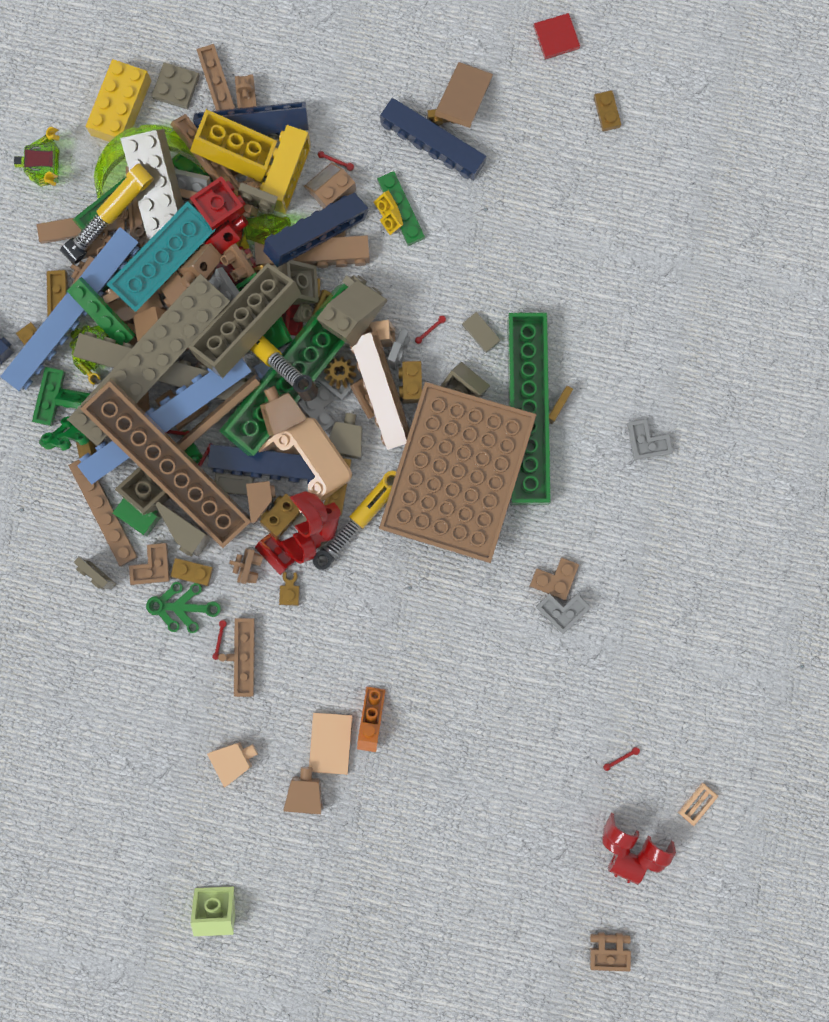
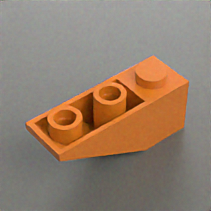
M366 687L357 742L358 750L376 752L386 689Z

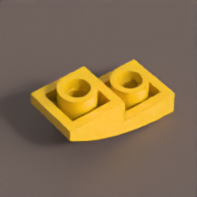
M388 190L373 203L383 216L380 222L389 235H392L403 226V221L398 206Z

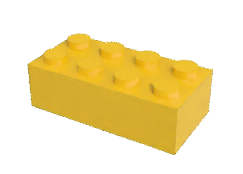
M114 59L111 60L85 126L91 136L122 146L120 138L131 135L152 81L146 70Z
M206 109L190 152L262 182L277 141Z
M289 125L286 126L285 131L282 130L280 133L279 147L274 149L272 156L274 159L273 163L268 166L266 181L262 182L260 190L278 197L274 210L286 214L311 148L309 133Z

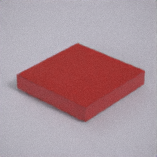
M569 13L534 23L533 27L545 60L580 49Z

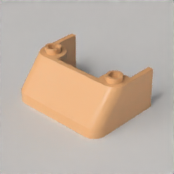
M308 417L306 420L274 435L258 450L259 452L268 451L276 446L281 450H288L295 446L315 475V478L308 484V492L316 494L322 502L352 478L351 469L318 421L312 417Z

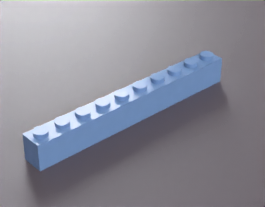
M120 227L79 278L82 277L102 297L104 295L102 290L106 287V284L127 264L126 261L130 256L134 257L140 250L138 247L140 243ZM68 292L0 376L16 390H27L33 383L31 379L35 374L39 375L43 371L45 361L47 359L50 361L56 355L55 349L59 344L62 346L68 340L67 334L70 330L75 331L81 322L78 320L82 315H88Z
M243 358L223 379L207 368L209 371L207 374L202 376L200 373L191 380L193 384L188 387L183 385L175 391L176 396L171 399L169 396L159 402L161 405L159 408L154 410L152 407L145 413L164 432H167L252 371ZM113 441L109 443L102 442L95 447L97 450L95 453L90 455L88 452L79 459L81 462L77 466L91 485L130 458Z

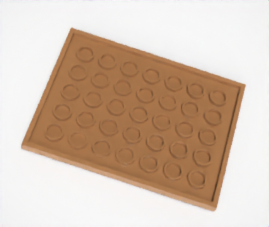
M425 382L379 529L491 564L536 414Z

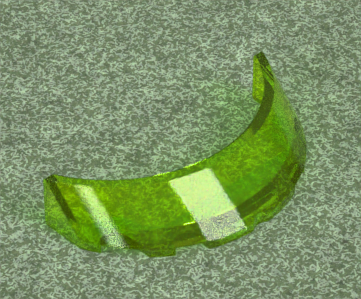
M146 124L121 132L106 145L95 167L94 183L97 198H100L103 195L102 189L107 177L126 158L120 138L164 129L171 152L190 159L203 172L206 171L173 128L157 124Z

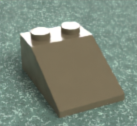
M357 280L330 301L317 317V320L326 330L353 347L388 300Z
M157 502L156 507L175 542L180 545L179 550L188 556L196 555L199 557L211 540V537L165 505Z

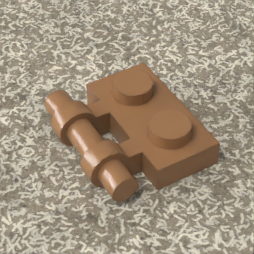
M604 932L590 934V942H598V948H590V970L631 971L630 949H623V943L630 944V935H623L622 933L605 935ZM605 943H616V949L605 948Z

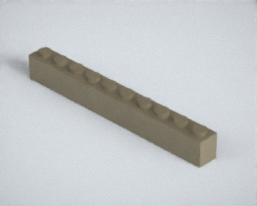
M85 331V335L79 333L73 356L114 368L134 345L123 343V346L115 344L116 340L104 337V340L96 338V334ZM180 359V362L175 361L158 382L179 388L183 385L188 387L193 384L191 380L200 373L202 376L209 372L207 370L208 367L199 365L196 368L191 366V362ZM242 378L215 398L225 401L246 383L247 379Z

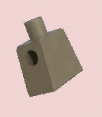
M345 413L344 423H334L329 439L341 456L361 460L362 426L355 425L356 414Z

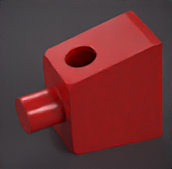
M241 215L231 222L227 220L217 227L205 240V245L211 243L220 254H223L231 245L241 239L243 228L248 225L247 219Z

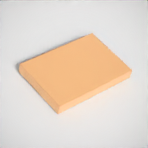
M313 713L309 767L313 768L312 772L348 775L352 715Z

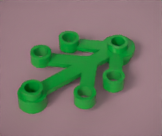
M67 416L60 421L62 425L53 433L43 434L39 444L46 450L58 447L65 451L72 446L69 440L85 445L90 439L67 420L70 416Z
M174 582L171 588L161 597L153 596L146 603L147 611L151 615H159L168 625V630L171 632L179 631L180 623L173 621L165 610L174 611L187 626V630L190 633H197L199 631V624L193 622L185 612L206 613L210 617H217L221 613V606L217 602L212 601L207 605L185 604L194 595L201 594L203 588L198 583L192 584L190 589L174 603L166 602L175 593L179 594L183 591V585L179 582ZM179 584L180 590L176 592L174 586ZM196 585L199 586L197 593L193 591V587ZM155 602H158L160 605L157 610L153 608ZM212 606L217 607L216 613L211 612ZM172 623L177 624V628L175 630L171 629ZM191 624L196 625L195 631L190 630Z

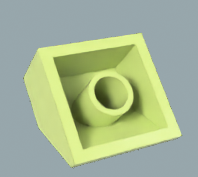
M234 886L194 888L190 922L193 936L234 934Z

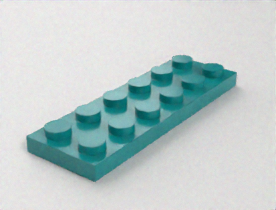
M187 201L106 285L136 312L216 229L212 230L202 215Z

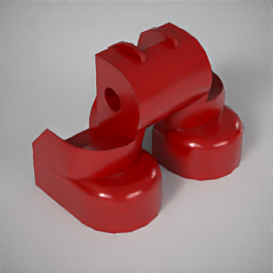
M307 491L290 496V499L304 514L307 521L295 525L298 532L294 533L293 537L280 542L290 556L299 564L314 559L316 549L320 547L321 542L330 541L334 538L341 516V510L335 502L324 506L316 494Z
M611 813L603 829L602 843L609 851L614 853L608 865V871L613 873L614 877L619 876L626 879L627 883L632 882L639 885L647 869L660 873L671 864L676 854L674 841L671 840L667 850L663 851L652 843L650 836H647L643 849L638 855L630 852V849H633L640 835L639 831L636 830L634 835L621 831L615 825L614 814Z

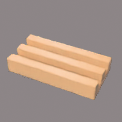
M701 783L677 813L692 826H695L718 798V795L704 783ZM705 789L706 791L702 794V796L698 799V801L693 805V807L689 810V812H688L687 814H685V812L688 810V808L692 805V803L697 799V797H698V796L701 794V792ZM709 794H711L712 796L709 798V800L704 804V806L695 815V817L691 819L690 817L692 816V814L697 810V808L706 799V797Z

